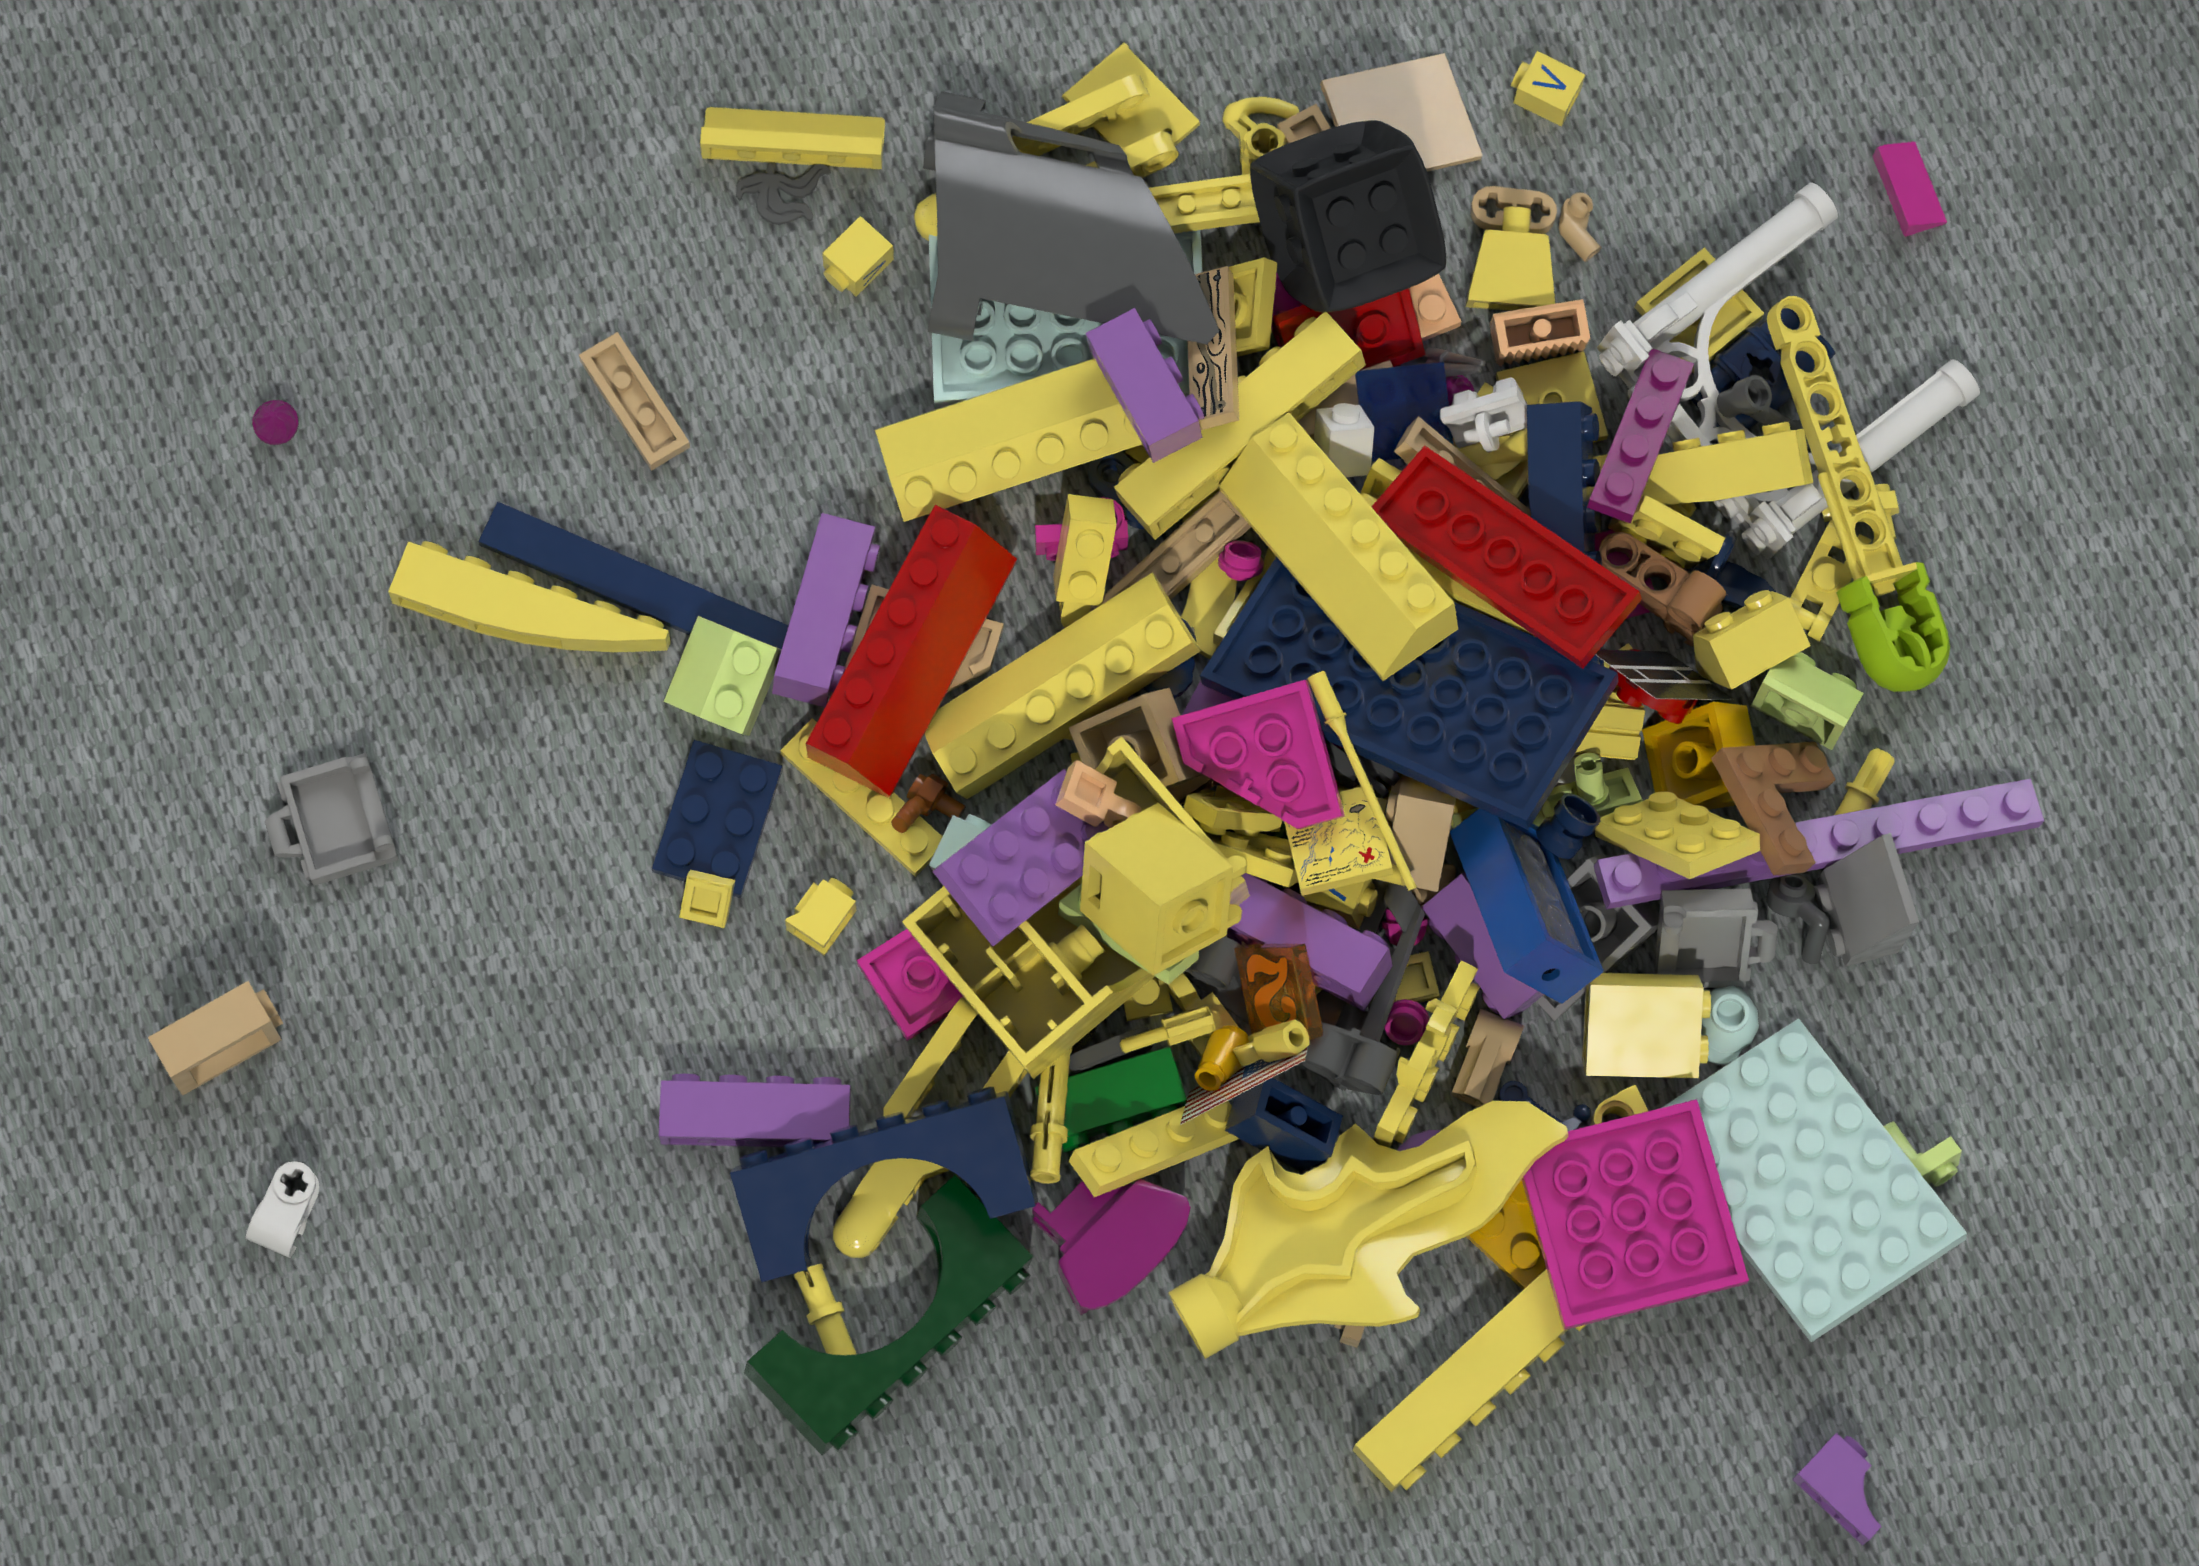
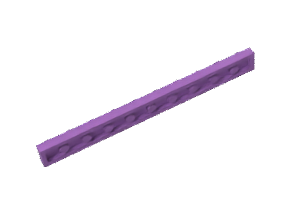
M2025 779L1801 821L1795 824L1805 837L1807 846L1816 861L1807 870L1812 871L1827 868L1876 838L1889 833L1892 834L1897 853L1902 854L2039 828L2044 822V818L2031 779ZM1761 851L1692 879L1681 876L1633 853L1598 859L1593 866L1606 909L1659 900L1663 890L1717 889L1785 876H1773Z

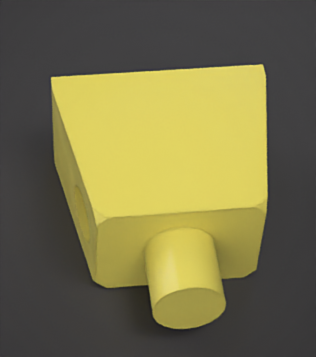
M1505 207L1502 231H1484L1466 298V307L1514 311L1555 304L1549 236L1529 233L1530 209L1524 207Z

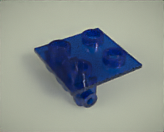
M1444 362L1362 370L1355 374L1358 405L1362 407L1375 427L1371 462H1376L1378 458L1384 461L1402 459L1394 450L1407 427L1418 416L1454 446L1453 435L1450 429L1440 419V409L1449 406Z

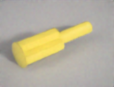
M1205 1005L1161 1019L1162 1027L1122 1039L1120 1041V1048L1122 1052L1128 1053L1167 1040L1168 1046H1172L1210 1034L1215 1031L1213 1015L1209 1007Z

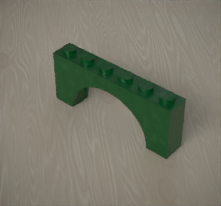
M956 1175L920 1206L916 1218L924 1227L933 1244L938 1266V1280L932 1303L922 1318L907 1333L894 1342L870 1352L854 1355H833L810 1349L798 1343L781 1330L746 1363L744 1374L822 1456L832 1447L840 1451L849 1444L859 1431L855 1426L867 1415L874 1420L882 1414L893 1402L889 1395L902 1383L907 1388L916 1383L928 1370L924 1365L927 1360L936 1352L941 1357L949 1353L962 1339V1336L958 1333L970 1321L976 1326L983 1322L997 1307L992 1301L1005 1290L1010 1295L1013 1294L1031 1276L1026 1270L1030 1266L1033 1255L996 1217L989 1218L985 1205Z

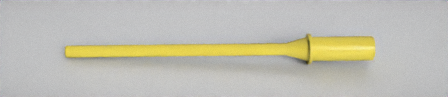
M1325 671L1316 673L1307 679L1326 719L1324 723L1325 725L1328 724L1338 735L1408 891L1413 890L1417 886L1347 734L1345 722L1347 714L1343 713Z

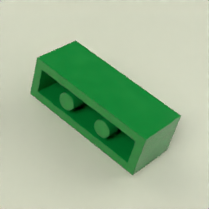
M1163 1048L1068 1077L1064 1126L1068 1129L1067 1142L1062 1144L1063 1152L1074 1151L1090 1144L1089 1137L1107 1132L1108 1136L1134 1127L1135 1123L1154 1119L1184 1107L1187 1098L1171 1048ZM1039 1086L1035 1087V1099L1037 1105L1039 1096Z

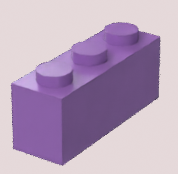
M1133 308L1086 333L1091 354L1153 463L1202 438L1199 421L1205 417L1201 407L1193 394L1186 397L1178 385V383L1183 381L1182 375L1171 356L1166 359L1162 357L1157 348L1158 345L1162 344V341L1150 319L1143 322L1136 309Z
M1466 873L1460 874L1422 906L1428 915V924L1432 931L1441 939H1445L1456 953V963L1459 965L1462 960L1478 968L1474 979L1483 990L1482 996L1485 1003L1493 1012L1500 1014L1503 1019L1520 1014L1544 995L1504 973Z

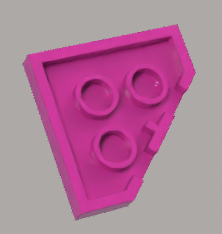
M1302 680L1172 718L1184 764L1274 814L1297 829H1304L1345 817L1308 680Z

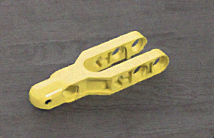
M1130 75L1027 123L1078 134L1105 120H1108L1109 123L1117 120L1116 115L1139 105L1150 95L1139 75ZM1168 132L1152 134L1122 148L1127 155L1133 175L1142 178L1170 165L1179 155ZM1012 136L1014 144L1021 153L1040 156L1061 146ZM1095 161L1085 165L1098 168ZM936 193L922 200L915 209L914 214L917 231L927 241H929V235L937 236Z
M964 996L959 999L886 1103L883 1108V1116L903 1112L904 1119L911 1118L934 1086V1078L947 1057L953 1051L957 1053L961 1047V1039L978 1015ZM1008 1051L983 1088L994 1086L996 1094L1008 1091L1009 1098H1011L1028 1072L1013 1054ZM897 1158L874 1162L835 1222L833 1240L836 1247L844 1255L851 1258H864L871 1255L899 1218L896 1214L901 1206L909 1204L923 1182L928 1178L950 1170L935 1163L917 1159Z

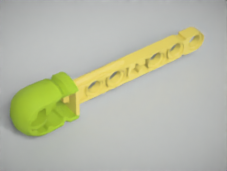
M1788 296L1769 310L1767 325L1775 349H1782L1780 363L1802 427L1804 428L1805 436L1819 473L1817 477L1853 578V582L1845 585L1837 592L1843 611L1851 614L1847 625L1859 660L1867 675L1879 686L1892 692L1922 689L1933 683L1948 663L1950 642L1945 622L1935 594L1926 590L1930 579L1924 563L1914 562L1903 565L1871 471L1861 452L1826 348L1817 339L1821 334L1813 311L1804 299L1797 296ZM1783 308H1789L1797 313L1800 320L1798 330L1789 329L1783 324L1780 315ZM1797 351H1805L1812 356L1815 364L1813 372H1805L1798 367L1795 359ZM1813 393L1821 394L1827 399L1830 408L1827 415H1820L1813 410L1810 403ZM1831 421L1834 422L1835 426L1831 429L1830 427H1827L1824 430H1821L1820 427L1830 423ZM1830 441L1833 444L1840 443L1842 451L1839 453L1836 450L1830 451L1827 443ZM1842 479H1849L1857 485L1859 489L1857 501H1850L1843 496L1840 490ZM1857 522L1867 523L1872 528L1874 533L1872 544L1862 543L1855 534ZM1896 589L1899 606L1884 609L1880 612L1876 596L1891 593Z

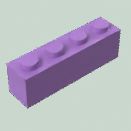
M821 513L774 674L772 694L826 707L830 692H834L845 672L846 667L838 665L842 651L850 653L854 643L857 626L850 624L853 611L862 612L869 586L861 584L865 570L874 572L878 559L880 545L873 544L874 526Z
M1247 873L1241 875L1246 881L1250 896L1239 905L1242 909L1241 921L1227 928V936L1225 937L1240 945L1243 941L1249 951L1254 954H1260L1274 962H1278L1280 956H1286L1288 972L1364 1011L1393 966L1386 941L1371 931L1364 930L1363 933H1360L1347 926L1346 920L1331 910L1324 909L1323 912H1320L1307 905L1306 899L1291 889L1284 888L1283 891H1280L1267 884L1268 881Z
M695 1074L672 1075V1081L661 1080L660 1143L661 1145L784 1147L788 1143L810 1137L813 1144L832 1140L830 1132L850 1126V1085H841V1079L835 1077H817L813 1079V1084L794 1083V1078L788 1076H769L766 1078V1083L747 1082V1077L741 1075L719 1076V1082L700 1081V1076Z

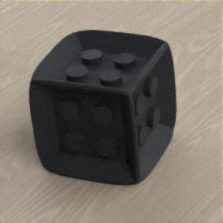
M1378 120L1348 123L1281 146L1262 155L1251 163L1250 179L1252 192L1270 259L1277 262V275L1287 293L1308 308L1317 312H1333L1358 307L1420 284L1446 268L1445 240L1430 180L1413 141L1402 131Z

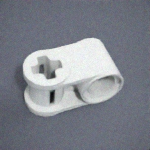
M293 1161L285 1163L278 1168L264 1199L257 1207L246 1233L247 1240L289 1258L294 1254L297 1247L293 1246L297 1234L303 1235L308 1216L320 1190L319 1180L307 1165ZM301 1174L307 1189L305 1192L297 1190L293 1196H290L291 1191L285 1183L288 1179L296 1181Z

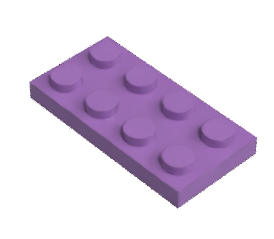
M1065 769L932 871L992 946L996 945L1083 875L1085 841L1091 839L1095 834L1109 829L1104 824V821L1097 827H1094L1055 805L1066 775Z

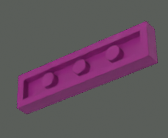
M1652 349L1648 353L1649 357L1644 363L1587 508L1630 524L1694 366V363L1656 349Z

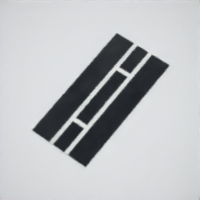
M1600 649L1595 654L1655 699L1734 700L1679 659L1665 651Z

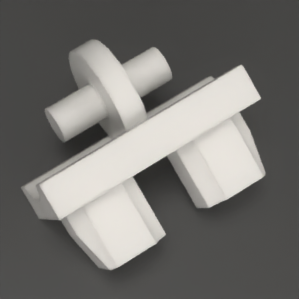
M1509 377L1496 381L1493 393L1479 397L1477 392L1470 390L1454 394L1452 406L1440 409V419L1450 429L1458 448L1480 442L1484 450L1489 453L1499 448V436L1527 428L1528 404L1515 379Z

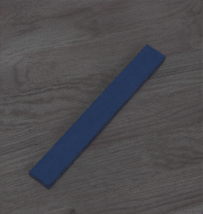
M497 502L478 541L481 547L640 615L654 618L664 625L689 636L697 617L700 616L779 649L783 647L789 625L503 503Z

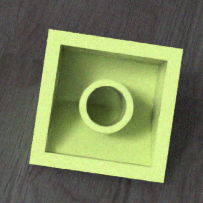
M698 616L664 702L742 735L750 736L773 680L782 649Z
M1799 652L1770 668L1751 706L1832 750L1864 693L1857 690V685L1848 677L1839 673H1832L1830 675L1815 667L1816 663L1812 658Z

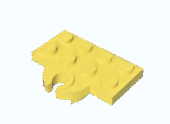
M1461 960L1441 1001L1435 998L1427 1003L1425 1010L1433 1014L1410 1060L1401 1056L1398 1061V1086L1373 1137V1140L1378 1145L1390 1148L1394 1140L1403 1144L1418 1109L1412 1107L1414 1100L1424 1102L1439 1070L1435 1066L1438 1060L1445 1061L1456 1039L1455 1036L1460 1028L1453 1024L1456 1017L1465 1021L1477 997L1480 985L1473 981L1478 968Z

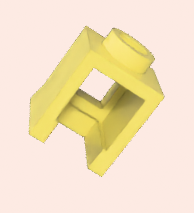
M831 878L828 882L823 879L819 885L813 882L795 907V915L786 918V930L825 956L857 911L856 901L851 898L854 894L853 891L835 878Z

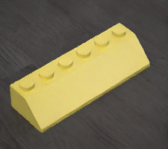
M1094 358L875 429L904 522L930 514L934 505L946 509L1142 445Z
M1287 413L1250 439L1219 485L1220 491L1382 681L1458 630L1455 603L1290 413Z
M1151 573L939 708L925 732V737L932 754L955 792L968 799L1070 735L1068 727L1111 709L1196 655L1201 649L1154 573Z

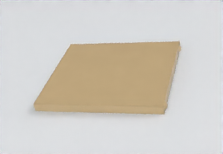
M1445 53L1322 80L1320 83L1321 91L1325 96L1335 127L1369 120L1384 122L1409 136L1419 152L1427 172L1481 160L1483 156Z

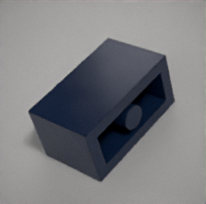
M1270 1078L1234 1097L1225 1131L1260 1150L1269 1146L1275 1158L1302 1172L1332 1157L1343 1115L1284 1083Z

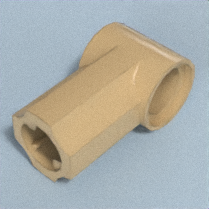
M1480 1009L1466 1048H1469L1451 1095L1476 1107L1493 1101L1506 1063L1510 1064L1524 1025L1503 1019L1501 1016Z

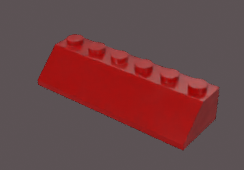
M934 505L806 742L807 758L890 799L1016 565L1017 558L976 524Z

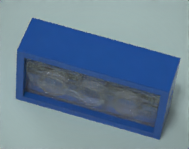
M1479 808L1451 830L1450 834L1502 969L1507 975L1563 1004L1601 975L1604 970L1558 856L1552 854L1540 843L1536 834L1537 825L1532 823L1527 830Z

